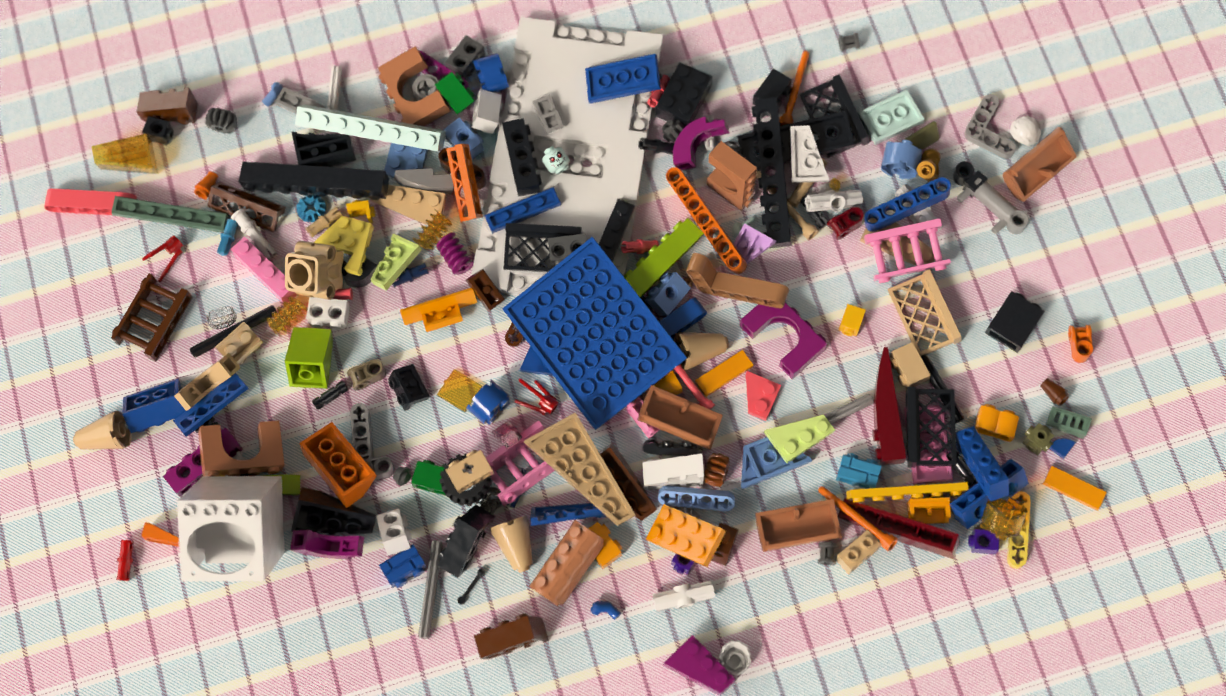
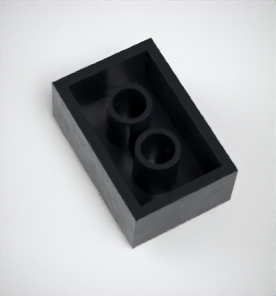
M679 62L656 105V117L665 121L674 120L676 122L679 120L684 125L683 128H685L695 120L712 87L713 76Z

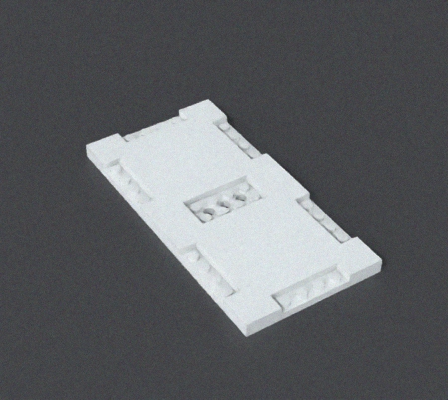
M520 17L504 111L501 115L502 120L494 152L484 215L538 194L534 193L518 197L502 126L503 122L524 118L525 125L529 124L531 132L528 139L533 141L535 152H532V157H536L539 168L535 169L536 174H540L542 185H539L540 192L554 187L561 206L517 224L582 227V234L586 233V239L589 240L593 237L599 244L617 199L635 205V210L613 260L614 265L623 276L626 274L629 253L624 254L622 252L621 246L626 245L621 244L623 241H631L645 156V150L639 149L638 143L640 138L648 137L652 107L648 105L647 101L652 92L590 104L588 102L585 68L651 54L657 55L659 67L663 43L662 34L627 30V33L562 26L556 25V21ZM550 95L564 127L546 134L533 101ZM516 139V140H515V142H521V141H523V139ZM551 146H554V148L561 147L568 158L574 160L572 164L568 165L569 168L558 175L550 173L542 162V158L545 155L544 151ZM526 155L519 156L520 159L527 157ZM585 160H590L592 165L584 167L582 163ZM524 172L522 175L527 176L531 173ZM484 216L471 276L484 269L501 294L518 296L547 272L504 270L506 231L503 229L492 234ZM510 237V245L513 249L522 243L518 237ZM532 238L527 244L534 250L541 242L537 238ZM524 245L517 253L524 259L531 251ZM544 246L535 252L541 260L550 254ZM560 248L554 254L556 256H562L565 250L563 248ZM514 253L508 259V265L516 266L521 260ZM532 255L525 262L530 267H535L540 261ZM550 258L544 262L549 268L555 267V264H551Z

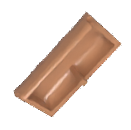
M1057 127L1003 173V179L1007 187L1018 200L1022 202L1027 200L1077 157L1062 127Z
M651 385L637 420L707 450H711L723 415Z
M834 499L755 513L759 540L763 552L842 538Z
M574 520L529 586L556 606L563 605L603 548L604 539Z

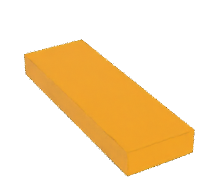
M741 350L696 379L695 383L704 396L707 397L751 369L754 365L745 352Z
M1054 466L1050 467L1043 482V485L1097 511L1107 493Z

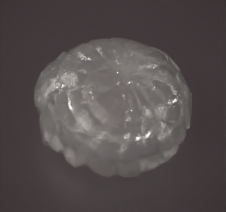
M219 307L218 309L211 310L209 316L206 315L207 324L212 329L217 330L228 328L236 322L237 314L233 307Z

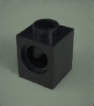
M148 116L142 134L148 141L167 145L173 137L174 130L169 121Z

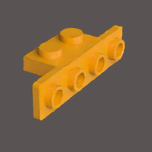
M468 288L401 309L400 313L404 325L423 320L426 332L463 321L460 308L476 304L477 300L474 290Z

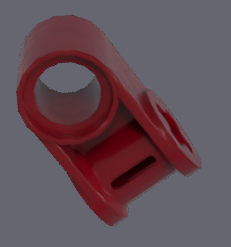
M852 207L828 221L827 226L832 228L837 240L846 237L862 225L864 218L863 210L859 207ZM857 216L859 217V220L855 221L852 220L850 217Z

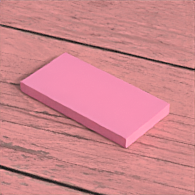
M938 405L928 407L934 415L942 410ZM905 407L903 410H904V418H905V426H906V407ZM924 411L919 416V419L926 425L932 417ZM943 412L938 419L946 425ZM935 420L928 426L935 434L942 429ZM926 430L920 434V439L925 443L933 438ZM944 430L938 437L947 444V431ZM936 439L928 445L935 453L943 447ZM926 448L920 453V460H930L933 457ZM945 449L938 456L944 461H949L947 454L950 452ZM916 466L911 468L913 485L953 481L952 466Z

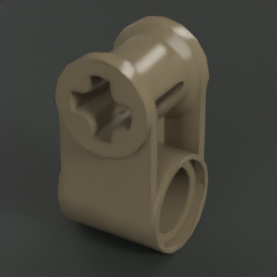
M373 359L349 369L347 375L352 379L353 389L358 391L384 379L386 369L379 360ZM375 367H380L379 372L372 373Z

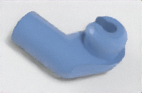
M279 82L273 83L271 91L262 100V103L269 107L280 94L283 85Z

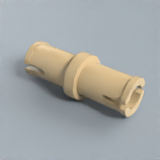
M335 206L325 215H320L318 220L305 229L313 238L324 228L328 229L331 223L342 216V213Z

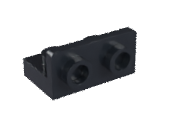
M414 364L393 370L388 378L389 386L394 390L397 401L404 411L408 410L411 405L428 400L430 397Z

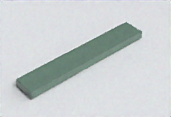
M115 196L111 212L112 216L221 233L224 232L228 219L227 213Z

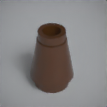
M1049 378L1040 385L1054 405L1061 406L1070 397L1067 393L1068 390Z

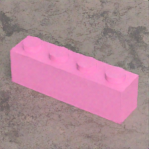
M243 237L231 248L234 256L285 306L297 296L295 292L286 289L285 275L246 237Z

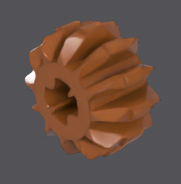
M712 453L709 456L704 471L705 483L714 487H721L724 484L730 464L729 457L721 453Z

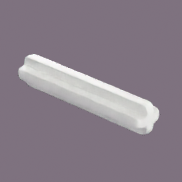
M333 66L331 69L327 109L338 110L342 75L340 66Z

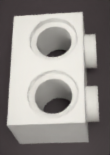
M309 297L306 319L315 328H322V326H330V328L337 330L341 329V327L347 328L350 305L347 300H327ZM317 311H323L320 316H314ZM337 312L342 313L338 318L333 317Z
M399 508L376 515L382 543L387 555L410 549L409 540H412L409 528L406 529L409 526L406 515L402 516Z

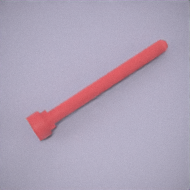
M681 365L674 369L697 399L698 405L708 409H712L715 406L711 399L709 400L703 396Z

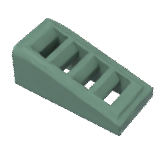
M1052 407L1046 425L1083 439L1088 432L1092 418ZM1056 414H1059L1060 416L1058 422L1056 423L1054 422V419ZM1064 417H1067L1066 424L1063 425L1062 421ZM1074 420V426L1070 427L1071 421ZM1079 423L1083 424L1081 430L1078 429Z

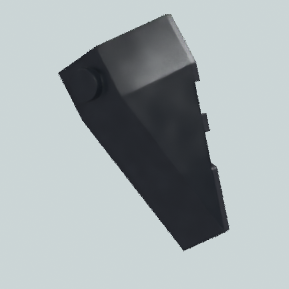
M302 487L291 532L295 530H310L316 533H328L329 535H335L340 532L367 534L373 532L377 516L354 505L346 508L336 497L322 491Z

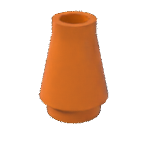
M209 171L195 185L194 193L202 199H207L210 194V188L216 183L218 175Z

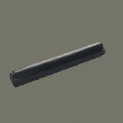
M927 354L921 356L931 375L929 380L934 389H948ZM950 395L940 396L944 406L950 402ZM955 402V423L957 424L964 420V415Z

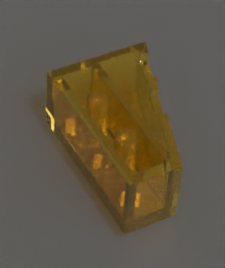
M147 134L91 146L94 162L102 170L159 174L152 140Z

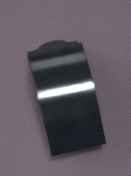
M366 258L361 267L363 270L362 275L358 276L346 272L344 267L347 262L343 260L342 276L348 286L360 288L371 283V278L377 264Z

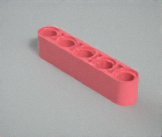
M48 189L44 208L51 212L112 215L115 196L137 199V196L126 192Z

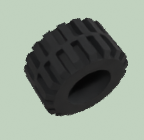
M458 454L456 458H450L448 464H444V470L440 473L441 488L452 502L461 506H472L473 503L478 504L481 499L484 500L486 498L485 495L491 490L492 476L475 484L470 490L459 493L446 472L449 464L456 460L462 461L467 458V454H464V456Z

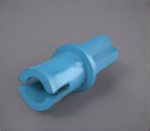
M228 219L224 232L220 235L221 241L217 253L221 256L228 255L231 244L235 241L234 235L238 226L235 220Z

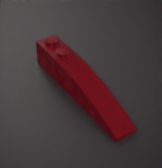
M884 347L881 353L876 375L873 408L875 430H872V437L874 442L877 441L878 448L875 449L876 460H880V465L882 466L903 464L906 460L888 347Z
M845 498L843 500L844 503L884 534L894 535L899 542L954 559L960 543L959 534L861 503H853V501ZM840 509L838 518L862 527Z

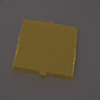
M454 369L448 379L444 380V385L437 393V396L461 411L466 412L468 404L471 405L473 402L472 398L482 388V385Z

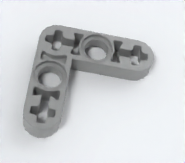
M988 94L982 99L967 125L964 135L973 144L1001 158L1009 159L1014 155L1016 150L1015 144L1011 140L986 128L999 105V99L995 95ZM989 101H992L993 104L990 106L989 110H986L985 108L987 104L989 103ZM982 114L986 116L987 120L981 122L977 119V115ZM976 125L978 127L976 134L971 135ZM991 137L995 140V143L989 145L985 142V139ZM1006 146L1009 147V150L1007 152H1004V148H1006Z

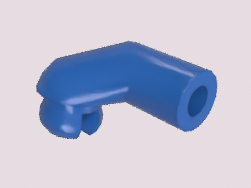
M596 601L590 609L594 615L607 612L614 620L621 615V612L609 601Z

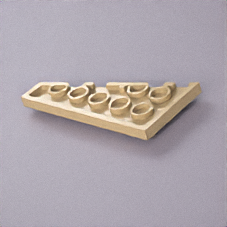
M576 412L524 441L530 449L614 524L619 526L635 516Z

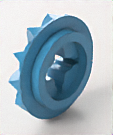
M315 194L300 198L299 203L296 205L298 216L305 222H315L320 215L323 216L326 212L324 200L321 196L319 197ZM306 204L311 205V206L314 204V208H315L316 212H315L314 210H311V209L308 210Z

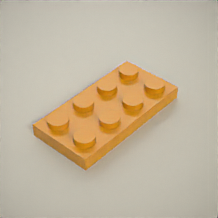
M664 504L646 540L708 568L726 531Z

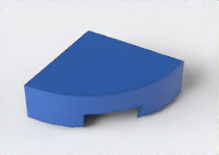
M1064 438L1057 439L1052 442L1053 445L1049 449L1064 459L1076 442Z

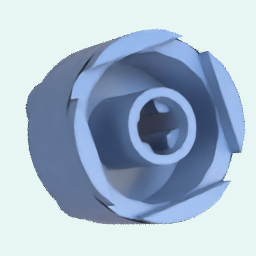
M909 140L887 142L881 170L892 177L894 173L898 174L901 179L915 178L923 151L913 146V143Z

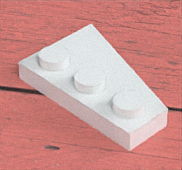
M790 126L792 183L829 182L830 179L826 173L810 126Z

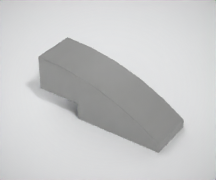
M433 168L395 170L394 180L407 187L452 194L453 181L451 174L433 175Z

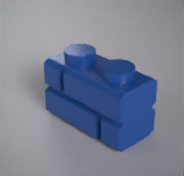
M413 544L410 546V549L399 552L379 565L392 588L404 586L408 578L420 576L427 567Z

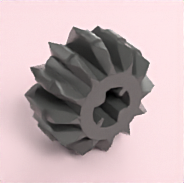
M211 108L208 110V114H206L205 124L212 131L224 134L234 132L237 126V117L231 111Z

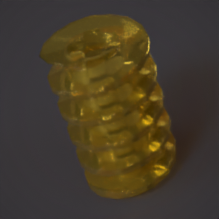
M436 209V215L430 213L433 220H425L428 227L421 226L424 232L417 231L420 238H412L414 242L426 250H434L435 247L432 243L437 244L439 242L437 237L442 238L444 236L441 231H448L445 225H452L450 219Z
M292 296L288 297L290 303L283 302L284 308L277 307L279 314L272 312L273 319L270 317L266 318L269 327L281 338L280 331L287 333L285 326L287 325L292 328L291 320L298 322L296 315L303 317L302 310H308L301 301Z

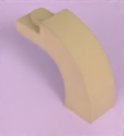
M228 353L174 396L187 411L214 388L235 374L240 369V366Z

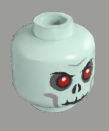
M551 146L544 151L545 155L542 158V162L550 173L558 175L569 168L570 159L561 147L554 148V146Z

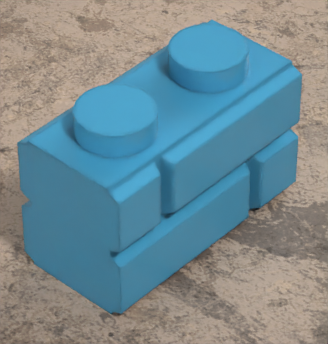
M852 453L843 454L836 480L864 489L876 488L882 465H878V462L873 459H866V461L858 459L859 456Z

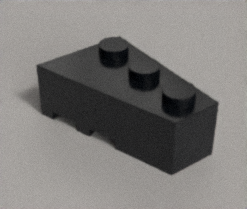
M291 132L298 165L332 167L356 161L354 147L349 135H315V133L298 134L297 132Z
M476 504L463 516H458L453 523L454 531L446 539L448 544L439 555L441 560L438 566L459 578L467 570L478 550L476 547L481 537H485L487 533L484 531L486 526L493 522L496 516Z

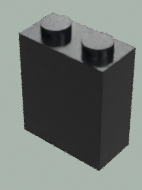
M1011 291L989 324L985 334L1018 353L1045 311L1038 304L1027 301L1020 293Z

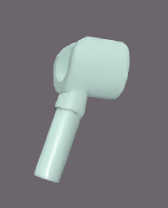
M754 217L742 223H735L732 228L734 237L738 236L744 223L749 225L754 222Z

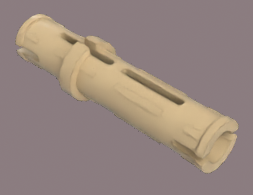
M822 158L825 167L827 165V162L825 159ZM814 182L799 183L787 201L797 208Z

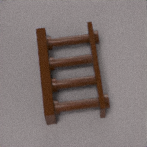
M148 273L147 277L142 280L139 291L119 325L113 329L111 339L117 345H120L124 339L145 349L144 354L150 360L156 362L193 297L188 290L183 288L178 293H174L156 285L157 280L152 274ZM150 292H156L173 300L170 309H164L147 301L146 299ZM144 307L164 316V319L157 326L137 317L141 308ZM132 323L154 332V336L151 341L146 342L127 332Z

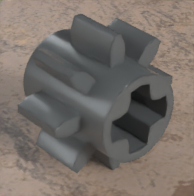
M674 120L667 121L662 127V133L664 134L662 137L667 142H675L680 132L684 129V125L679 120L676 122Z

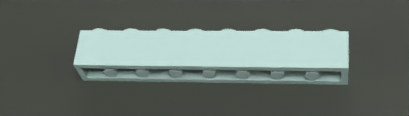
M305 104L297 107L295 124L433 151H440L444 148L446 130Z

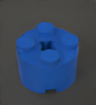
M498 53L473 61L476 71H480L477 72V77L481 84L484 83V85H481L483 90L495 93L509 87Z
M490 380V386L485 384L472 398L474 404L472 406L468 404L466 409L483 424L491 425L497 418V412L500 409L504 411L510 404V395L493 380Z

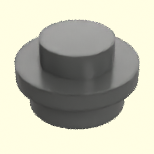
M399 467L393 475V480L399 486L407 484L411 479V471L407 467Z

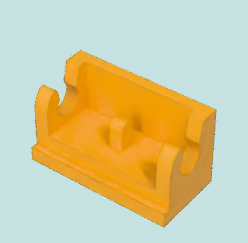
M950 497L909 499L907 502L908 518L925 524L949 523V518H951Z

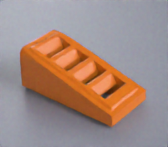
M145 522L141 536L146 541L180 547L179 537L149 522Z

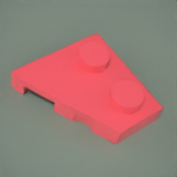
M747 371L745 376L748 414L766 421L781 385Z

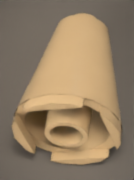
M679 332L675 333L673 339L688 358L680 364L684 370H689L725 353L729 347L727 337H724L721 333Z
M113 411L76 431L73 442L81 450L124 449L131 444V432L126 427V421L122 412Z
M527 515L491 527V534L513 570L518 569L519 573L529 570V565L533 564Z

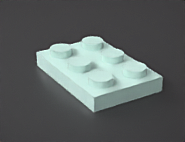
M907 90L858 112L862 124L875 145L924 123L925 120Z

